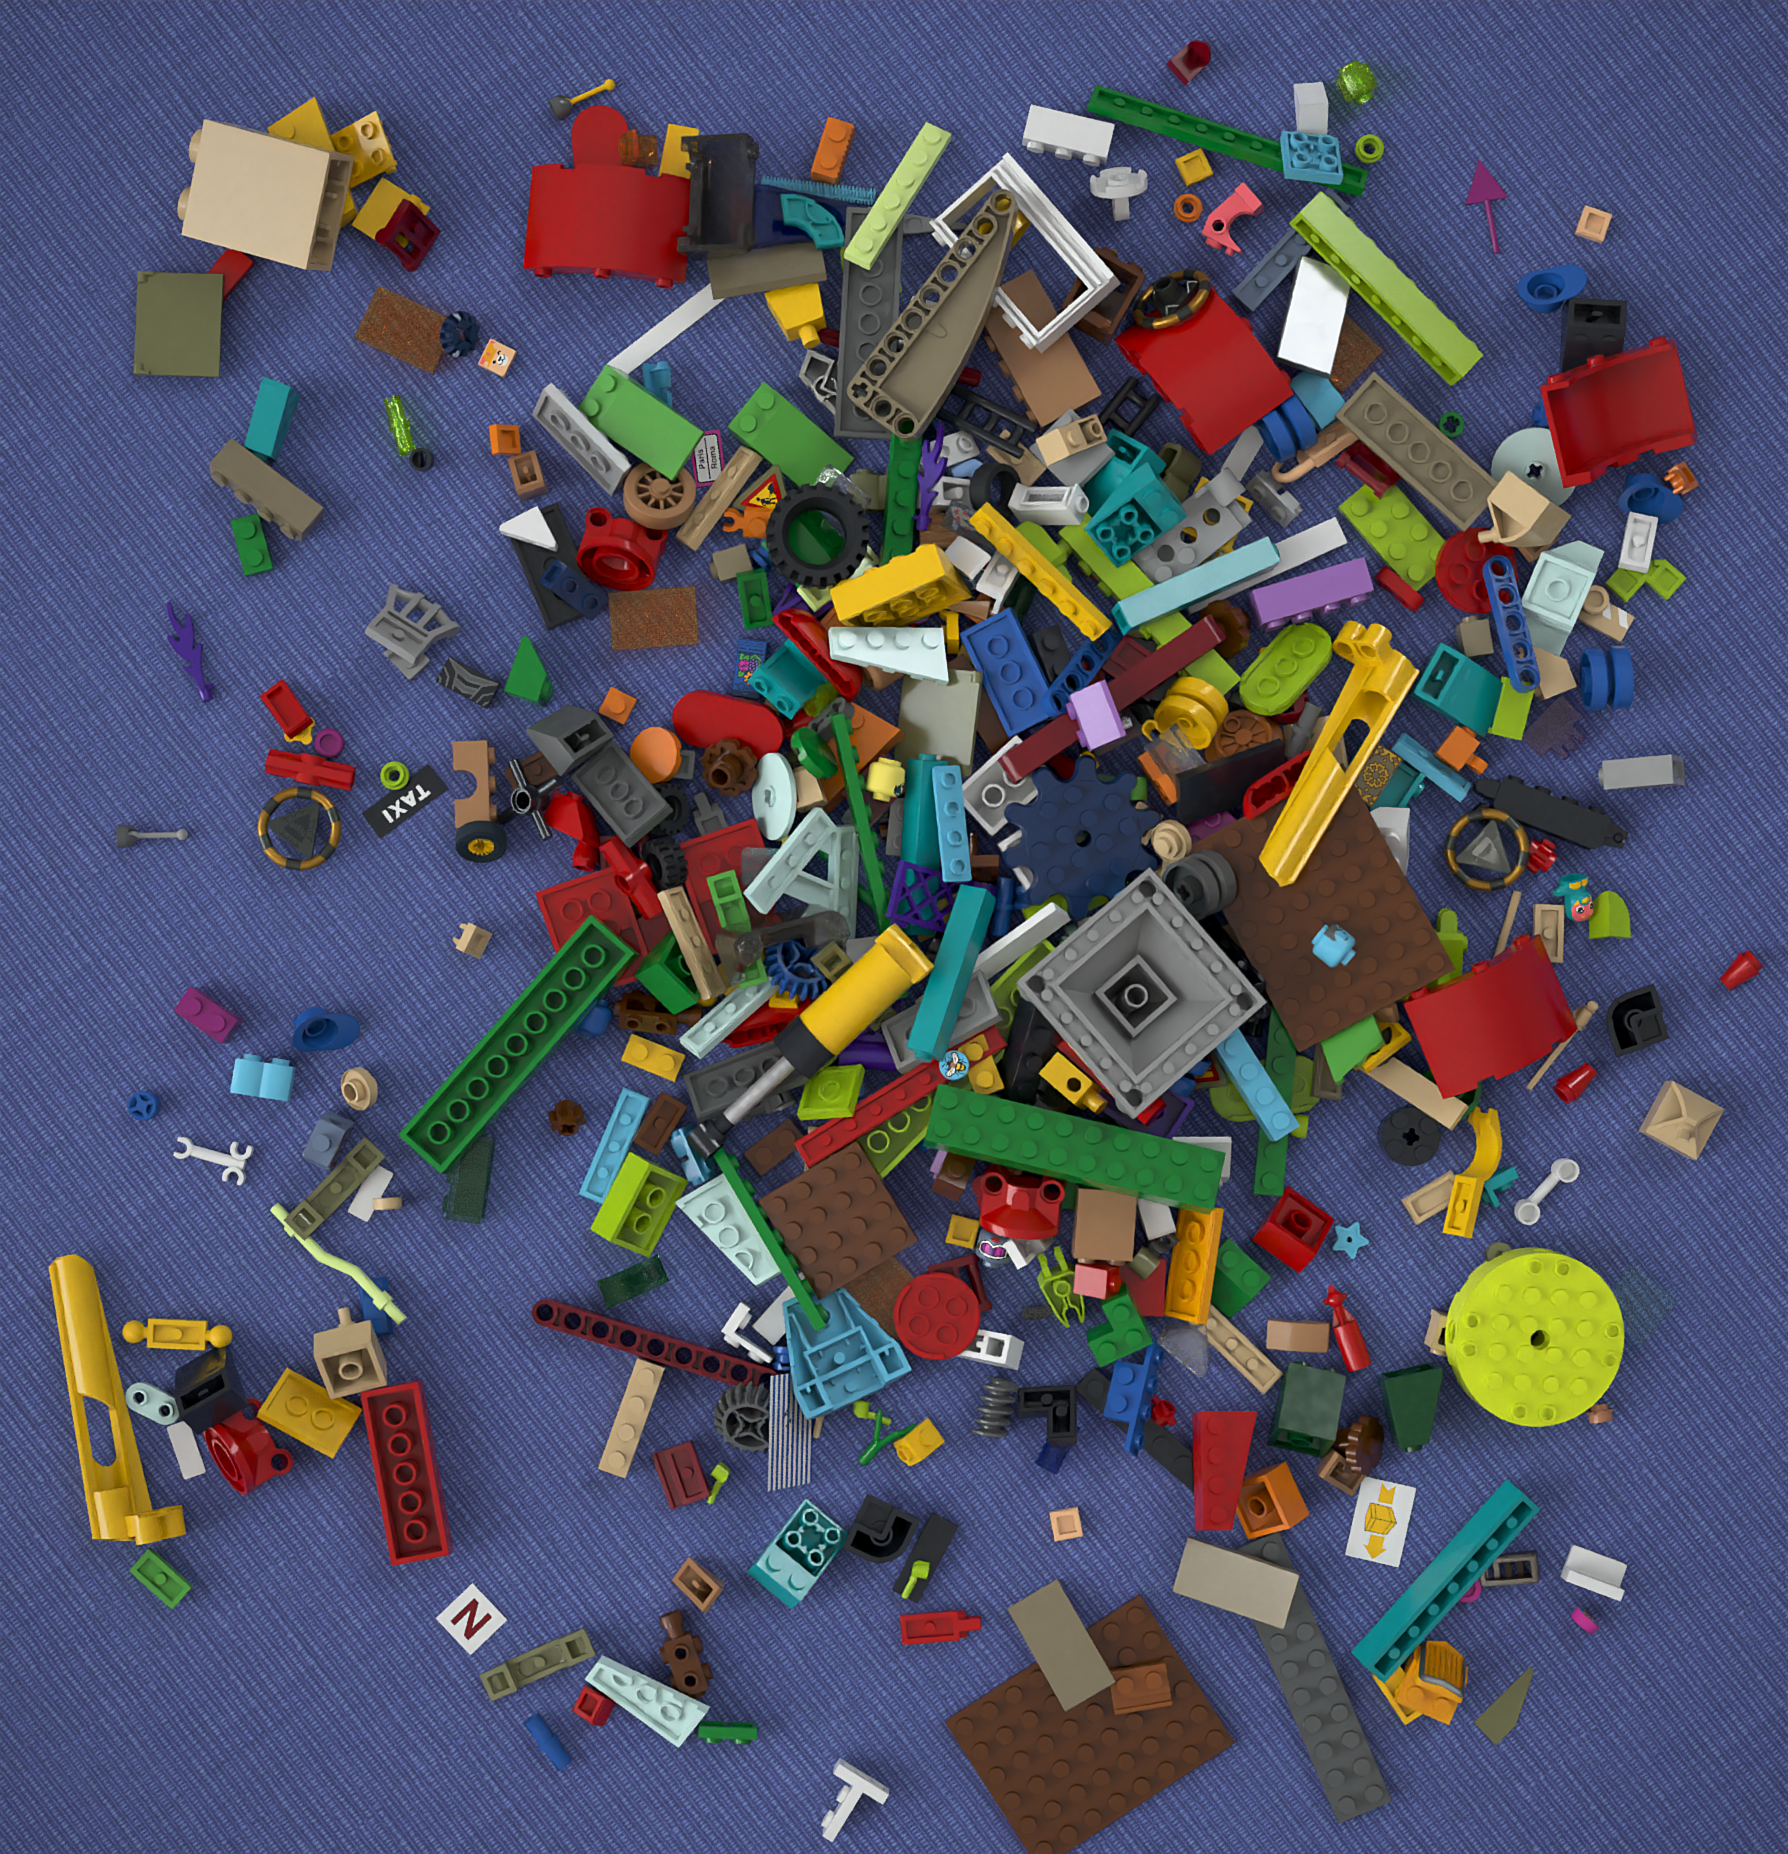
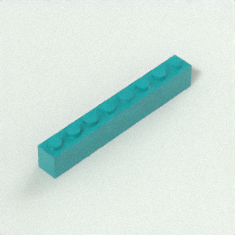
M1506 1479L1351 1653L1370 1672L1385 1683L1541 1509Z

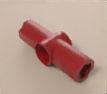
M270 748L265 763V773L292 778L296 782L320 787L323 785L351 791L355 782L356 767L326 761V758L305 753L298 755Z
M618 835L602 843L598 848L615 873L613 879L617 888L623 894L630 896L645 921L662 912L664 909L657 896L659 892L651 881L652 872L649 866L642 859L636 858L632 850L625 845Z

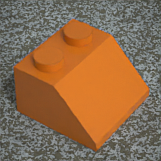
M1286 1461L1264 1467L1243 1477L1236 1514L1248 1539L1290 1529L1310 1515Z

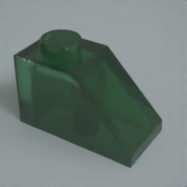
M657 1254L597 1281V1284L609 1308L668 1282L669 1279Z

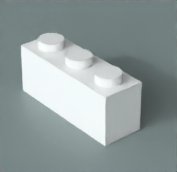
M1031 105L1022 145L1027 146V150L1035 153H1043L1045 150L1055 153V156L1060 159L1071 160L1074 157L1083 159L1082 162L1090 166L1105 165L1115 124Z

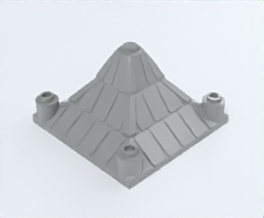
M1150 867L1015 983L1018 986L1021 997L1026 1001L1032 1002L1112 1094L1118 1109L1128 1114L1132 1119L1139 1115L1266 1003L1264 998Z

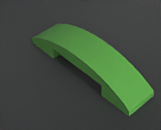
M735 870L707 877L708 886L717 910L740 990L767 982L768 978Z

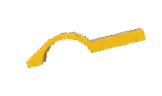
M1475 1107L1469 1113L1468 1122L1473 1126L1476 1134L1477 1147L1475 1156L1470 1166L1463 1173L1455 1175L1442 1233L1472 1239L1484 1182L1496 1171L1502 1153L1498 1110L1491 1108L1488 1109V1113H1481L1480 1108Z

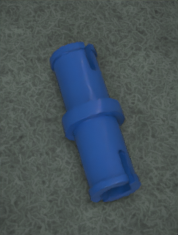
M998 877L992 935L1005 936L1009 933L1011 911H1014L1012 902L1016 879Z
M539 1713L534 1714L524 1722L523 1725L537 1741L539 1751L545 1752L557 1771L562 1770L572 1762L573 1759L559 1743L557 1733L551 1732Z

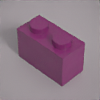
M189 987L173 1010L220 1044H228L244 1021L198 987Z

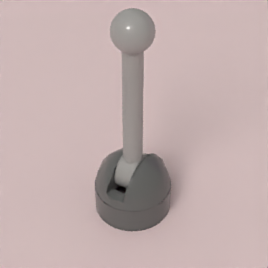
M127 824L117 825L116 828L118 848L131 847L138 839L178 838L179 840H185L188 837V832L185 829H180L177 832L138 833L133 826Z

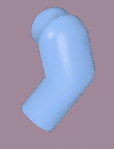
M970 459L949 467V472L953 478H963L966 476L971 478L975 470L984 463L976 459Z

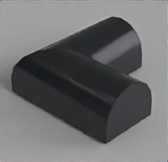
M1076 1385L1019 1388L1018 1415L1020 1419L1047 1417V1440L1051 1446L1068 1448L1077 1444Z

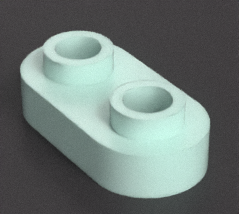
M137 1382L128 1388L125 1400L128 1407L133 1411L162 1425L172 1424L180 1418L173 1395L147 1382ZM137 1392H141L144 1395V1401L141 1403L135 1399ZM163 1405L170 1408V1414L167 1416L161 1412Z

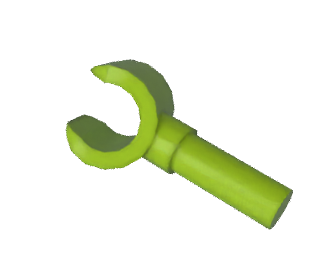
M863 1400L854 1402L852 1411L857 1417L876 1421L877 1413L869 1411L870 1402ZM882 1416V1424L889 1426L891 1419Z
M719 1462L710 1474L717 1480L712 1487V1495L707 1499V1502L710 1504L714 1503L722 1484L730 1475V1469L722 1462Z
M920 1560L914 1562L911 1576L901 1595L903 1598L908 1599L917 1582V1577L927 1580L930 1563Z

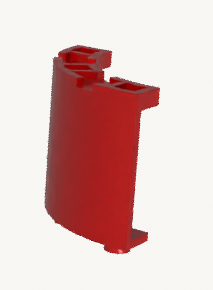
M577 163L576 169L564 168L563 164L533 166L523 269L533 271L534 276L540 278H551L552 274L562 273L593 274V277L599 279H610L611 275L654 282L656 287L663 289H672L674 284L685 283L694 180L668 173H661L660 177L645 175L646 169L605 164Z
M1212 285L1209 296L1203 305L1184 321L1157 330L1145 329L1135 323L1113 339L1126 361L1143 376L1149 374L1153 387L1168 404L1172 402L1177 410L1182 412L1183 415L1179 417L1180 421L1198 448L1208 455H1212L1294 394L1289 386L1292 383L1290 377L1283 369L1279 370L1268 353L1252 334L1253 328L1244 316L1239 318L1218 296L1217 291ZM1196 293V294L1193 296V298L1188 302V304L1195 298V296L1197 295V293ZM1155 308L1146 317L1162 318V315Z
M1660 336L1650 339L1649 345L1604 357L1603 354L1587 358V364L1564 373L1550 375L1547 377L1548 381L1540 386L1563 488L1592 483L1595 479L1607 473L1606 467H1620L1639 460L1638 455L1643 454L1645 451L1653 449V454L1691 446L1698 439L1675 338L1667 340L1666 336Z
M1529 934L1517 936L1512 940L1513 943L1491 960L1477 962L1471 966L1472 970L1431 988L1423 986L1416 991H1412L1409 998L1404 1002V1007L1443 1099L1479 1088L1477 1082L1494 1075L1495 1079L1498 1080L1528 1066L1552 1052L1553 1048L1551 1045L1553 1043H1564L1577 1031L1578 1027L1540 934L1531 937Z

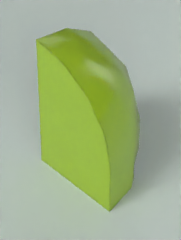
M1609 890L1601 893L1593 902L1594 912L1588 922L1589 939L1603 940V938L1608 937L1617 939L1631 938L1630 917L1624 900L1617 893Z

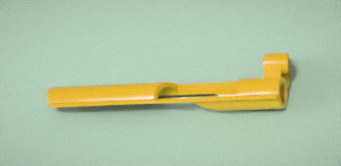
M1347 621L1332 644L1336 654L1355 665L1259 856V860L1269 876L1274 878L1280 887L1296 881L1420 673L1403 654L1391 648L1389 643L1392 639V634L1386 627L1380 624H1370L1368 629H1366L1356 621ZM1353 719H1360L1367 723L1370 732L1344 773L1332 752Z
M76 1254L57 1257L49 1266V1273L92 1539L101 1541H135L136 1545H142L185 1535L186 1528L182 1505L152 1510L93 1266ZM83 1396L97 1399L108 1406L116 1459L110 1466H102L92 1457Z

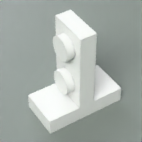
M839 1758L834 1766L833 1774L849 1783L850 1786H843L836 1799L840 1803L834 1812L831 1810L827 1812L821 1823V1826L824 1827L822 1836L831 1842L834 1841L862 1793H865L882 1805L889 1796L888 1787Z

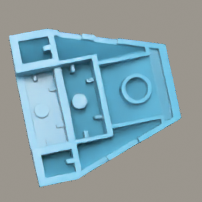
M843 1287L838 1288L820 1300L815 1293L811 1295L815 1304L821 1303L829 1316V1319L825 1320L829 1327L819 1333L815 1331L796 1297L782 1303L794 1396L806 1420L828 1415L882 1390L911 1372L912 1369L900 1345L879 1326V1323L874 1318H871L860 1307V1304Z

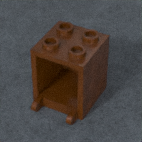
M1096 246L1093 251L1116 278L1127 286L1122 294L1113 290L1074 324L1073 327L1109 346L1141 291L1146 274L1142 273L1143 269L1139 265L1131 261L1125 263L1118 259V254L1107 247L1100 249ZM1079 277L1063 302L1060 313L1089 289Z

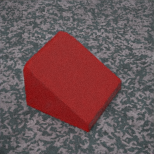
M584 1685L572 1711L592 1725L604 1726L616 1702L604 1693Z

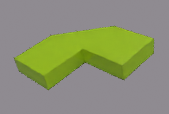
M1666 559L1650 561L1647 573L1617 568L1604 585L1626 603L1645 582L1666 601L1687 578Z

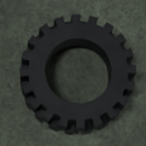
M817 482L815 486H810L809 483L803 484L801 488L797 490L793 488L787 492V495L777 502L772 511L766 529V548L769 550L768 556L771 563L774 562L777 566V572L788 577L790 583L794 585L795 582L799 583L805 589L818 587V590H822L831 585L835 587L840 581L850 578L864 559L868 549V542L870 541V533H868L869 522L867 517L864 518L862 513L864 509L861 504H856L853 501L854 496L849 492L844 494L839 491L841 487L833 485L832 488L827 487L823 482ZM813 510L827 512L833 515L842 525L845 534V545L842 553L833 561L820 565L810 564L800 559L792 550L789 542V528L792 522L805 512Z

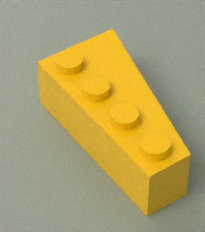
M315 97L267 128L270 134L336 151L321 106ZM349 186L340 229L353 221L358 215Z

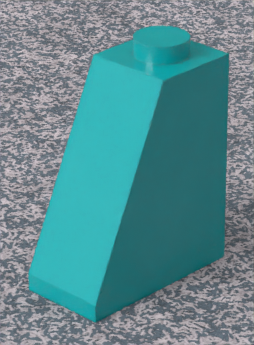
M264 376L260 385L244 447L265 463L267 459L277 460L301 398L290 386Z

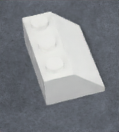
M1017 735L962 784L964 809L990 838L1008 823L1004 816V810L1008 804L1017 802L1028 805L1038 794L1037 788L1032 781L1033 772L1013 784L997 761L1004 754L1023 742Z

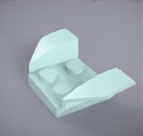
M1578 540L1541 553L1521 599L1533 646L1560 656L1595 578L1598 565L1604 554L1603 550Z

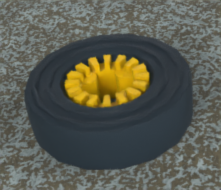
M490 821L469 822L461 826L456 832L455 848L459 856L467 861L475 863L495 861L506 852L507 834L503 827Z

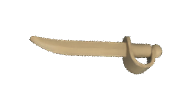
M1589 1001L1587 1005L1584 1004L1573 1012V1017L1578 1027L1577 1031L1584 1030L1586 1024L1598 1009L1597 1002ZM1576 1032L1567 1041L1558 1044L1528 1083L1527 1089L1530 1091L1533 1089Z

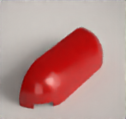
M788 608L771 618L849 703L858 696L863 681L860 666L831 659L828 630L813 614L800 608Z
M1306 750L1297 754L1250 785L1243 798V812L1246 820L1258 816L1292 793L1312 750Z
M807 995L805 1000L802 1002L800 1000L798 1009L770 1007L768 999L721 1042L729 1044V1048H741L773 1041L775 1035L781 1032L798 1014H801L816 999L812 1001Z

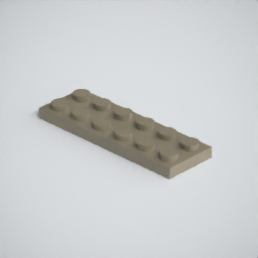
M1375 372L1368 377L1335 414L1334 417L1462 532H1465L1488 506L1487 498L1498 485V482Z

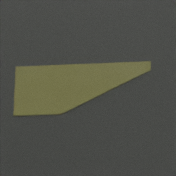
M1531 1666L1474 1721L1495 1745L1517 1724L1534 1673Z

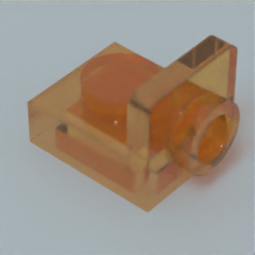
M631 129L620 136L618 151L622 157V165L654 167L658 164L656 135L637 134V130Z

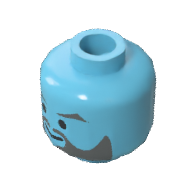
M1325 924L1311 941L1314 944L1312 950L1314 955L1331 968L1337 967L1340 963L1346 966L1356 954L1352 949L1355 945L1354 937L1337 924H1333L1330 927Z

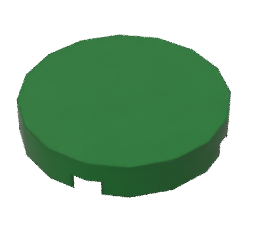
M801 727L791 736L792 747L794 749L798 748L800 754L797 756L805 769L816 778L822 779L824 777V780H829L836 775L838 764L833 752L824 739L808 727Z

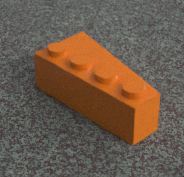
M851 702L850 704L854 706L855 711L850 720L853 734L849 735L851 747L856 746L860 762L855 765L857 773L860 775L881 754L884 753L887 756L888 752L906 736L900 729ZM834 736L827 744L835 756L838 771L829 780H824V777L821 779L828 805L819 808H822L827 816L845 798L841 794L845 790V784Z

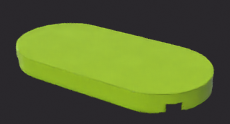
M1303 622V625L1296 626V624L1285 627L1241 676L1239 694L1245 707L1260 715H1276L1287 710L1329 664L1333 650L1328 632L1317 624Z
M1296 1055L1291 1101L1292 1114L1308 1111L1320 1099L1310 1097L1314 1062L1300 1055ZM1265 1059L1259 1060L1262 1067L1264 1068ZM1225 1071L1229 1081L1226 1087L1209 1088V1098L1214 1110L1221 1117L1234 1122L1256 1120Z

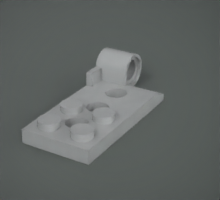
M1226 467L1182 503L1188 517L1132 557L1154 585L1194 569L1252 522V519L1235 499L1246 489L1229 467ZM1209 508H1214L1220 513V520L1215 525H1208L1203 520V514ZM1193 527L1197 531L1198 536L1193 543L1188 544L1181 540L1180 533L1183 528ZM1163 545H1169L1174 549L1175 556L1169 562H1164L1158 557V549Z

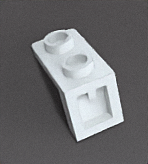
M959 431L945 436L937 464L943 456L948 458L947 468L979 455L980 451L972 435ZM936 440L930 442L931 452L934 448ZM922 446V447H921V455H920L919 473H922V474L925 476V473H924V470H923V463H922V449H923V446Z
M741 1300L721 1331L726 1334L723 1339L736 1348L741 1344L750 1350L747 1355L758 1363L762 1364L766 1361L770 1364L774 1356L736 1331L738 1327L743 1330L752 1317L748 1313L751 1306Z

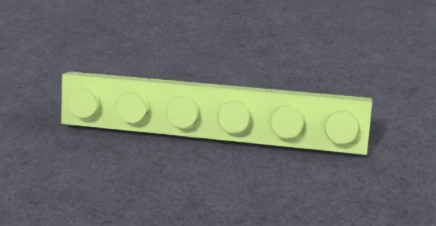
M928 122L925 123L844 251L845 259L865 269H871L950 143L951 133Z

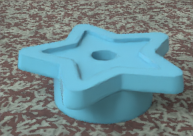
M1359 1222L1353 1223L1348 1228L1338 1225L1334 1227L1337 1240L1333 1244L1332 1250H1344L1351 1259L1356 1257L1359 1247L1369 1243L1366 1238L1360 1235ZM1351 1237L1352 1242H1347V1238Z

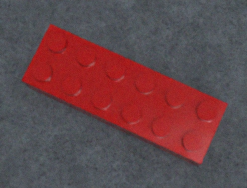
M423 1379L390 1384L360 1392L391 1566L450 1555L453 1551V1544Z

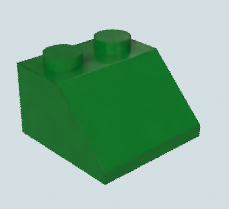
M819 510L808 511L799 515L789 528V542L792 550L800 559L807 563L817 565L829 563L836 559L844 549L845 540ZM764 540L762 545L769 553L768 548H766V541ZM795 582V585L798 588L801 584Z
M522 636L504 691L513 698L544 707L545 701L550 702L555 686L552 685V678L534 643L528 637Z
M671 930L644 957L635 977L675 1015L696 1004L701 995L673 930Z
M1226 1236L1221 1240L1218 1247L1211 1302L1228 1318H1231L1256 1296L1271 1277Z

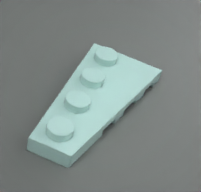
M830 627L828 631L831 659L864 667L871 665L883 668L882 671L889 673L896 671L911 675L910 678L923 680V678L936 681V684L944 686L949 682L943 628Z
M724 1173L674 1202L757 1288L781 1274L779 1267Z
M603 1655L585 1678L586 1681L678 1748L710 1708L708 1705Z

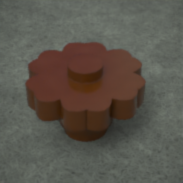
M1226 599L1208 603L1207 608L1200 611L1197 622L1211 614L1227 637L1226 640L1213 648L1222 658H1232L1238 655L1240 650L1248 646L1250 638L1248 630L1251 627V619L1247 612L1241 610L1238 606L1232 607Z
M722 738L717 744H712L705 750L701 758V763L705 767L702 777L707 781L710 788H719L723 796L737 797L743 790L747 791L755 784L759 772L754 766L757 764L758 759L749 746L741 747L740 742L735 738Z
M1361 1415L1358 1422H1353L1351 1427L1337 1430L1334 1449L1340 1452L1341 1455L1346 1456V1464L1351 1466L1352 1473L1369 1475L1372 1468L1378 1466L1382 1456L1381 1446L1384 1442L1383 1426L1379 1425L1377 1417Z

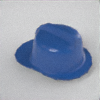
M1571 264L1530 272L1519 280L1517 293L1528 304L1529 309L1539 313L1555 312L1562 306L1565 300L1571 299L1583 291L1587 284V275L1582 268Z
M1649 473L1635 476L1628 474L1626 476L1623 492L1618 499V505L1621 510L1626 513L1634 512L1658 517L1657 524L1672 522L1679 517L1683 511L1681 496L1675 495L1672 490L1663 486L1658 477Z
M312 1007L306 1009L299 1016L294 1017L293 1024L295 1030L292 1042L296 1049L302 1052L341 1049L352 1044L357 1039L360 1032V1024L355 1017L349 1014L330 1013L321 1007Z

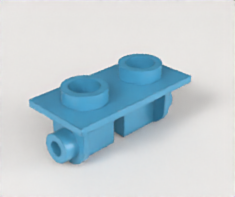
M660 361L657 362V365L642 363L643 386L672 407V393L667 392V388L671 387L672 371L668 362Z
M692 1123L672 1132L670 1142L678 1158L688 1155L689 1160L681 1163L688 1181H692L693 1185L696 1186L717 1175L712 1158L705 1161L686 1140L687 1136L695 1129Z

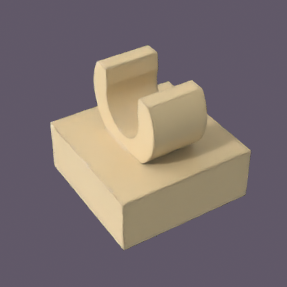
M469 922L467 925L460 924L459 927L464 929V932L460 939L453 938V942L457 944L456 949L480 959L492 933Z

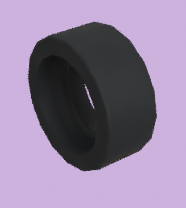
M987 463L977 468L971 477L969 485V497L973 509L978 511L988 502L1004 518L1010 517L1013 512L1009 508L1008 503L1017 482L1021 484L1018 472L1012 466L1005 463ZM995 475L1001 484V495L997 506L993 505L990 497V486Z

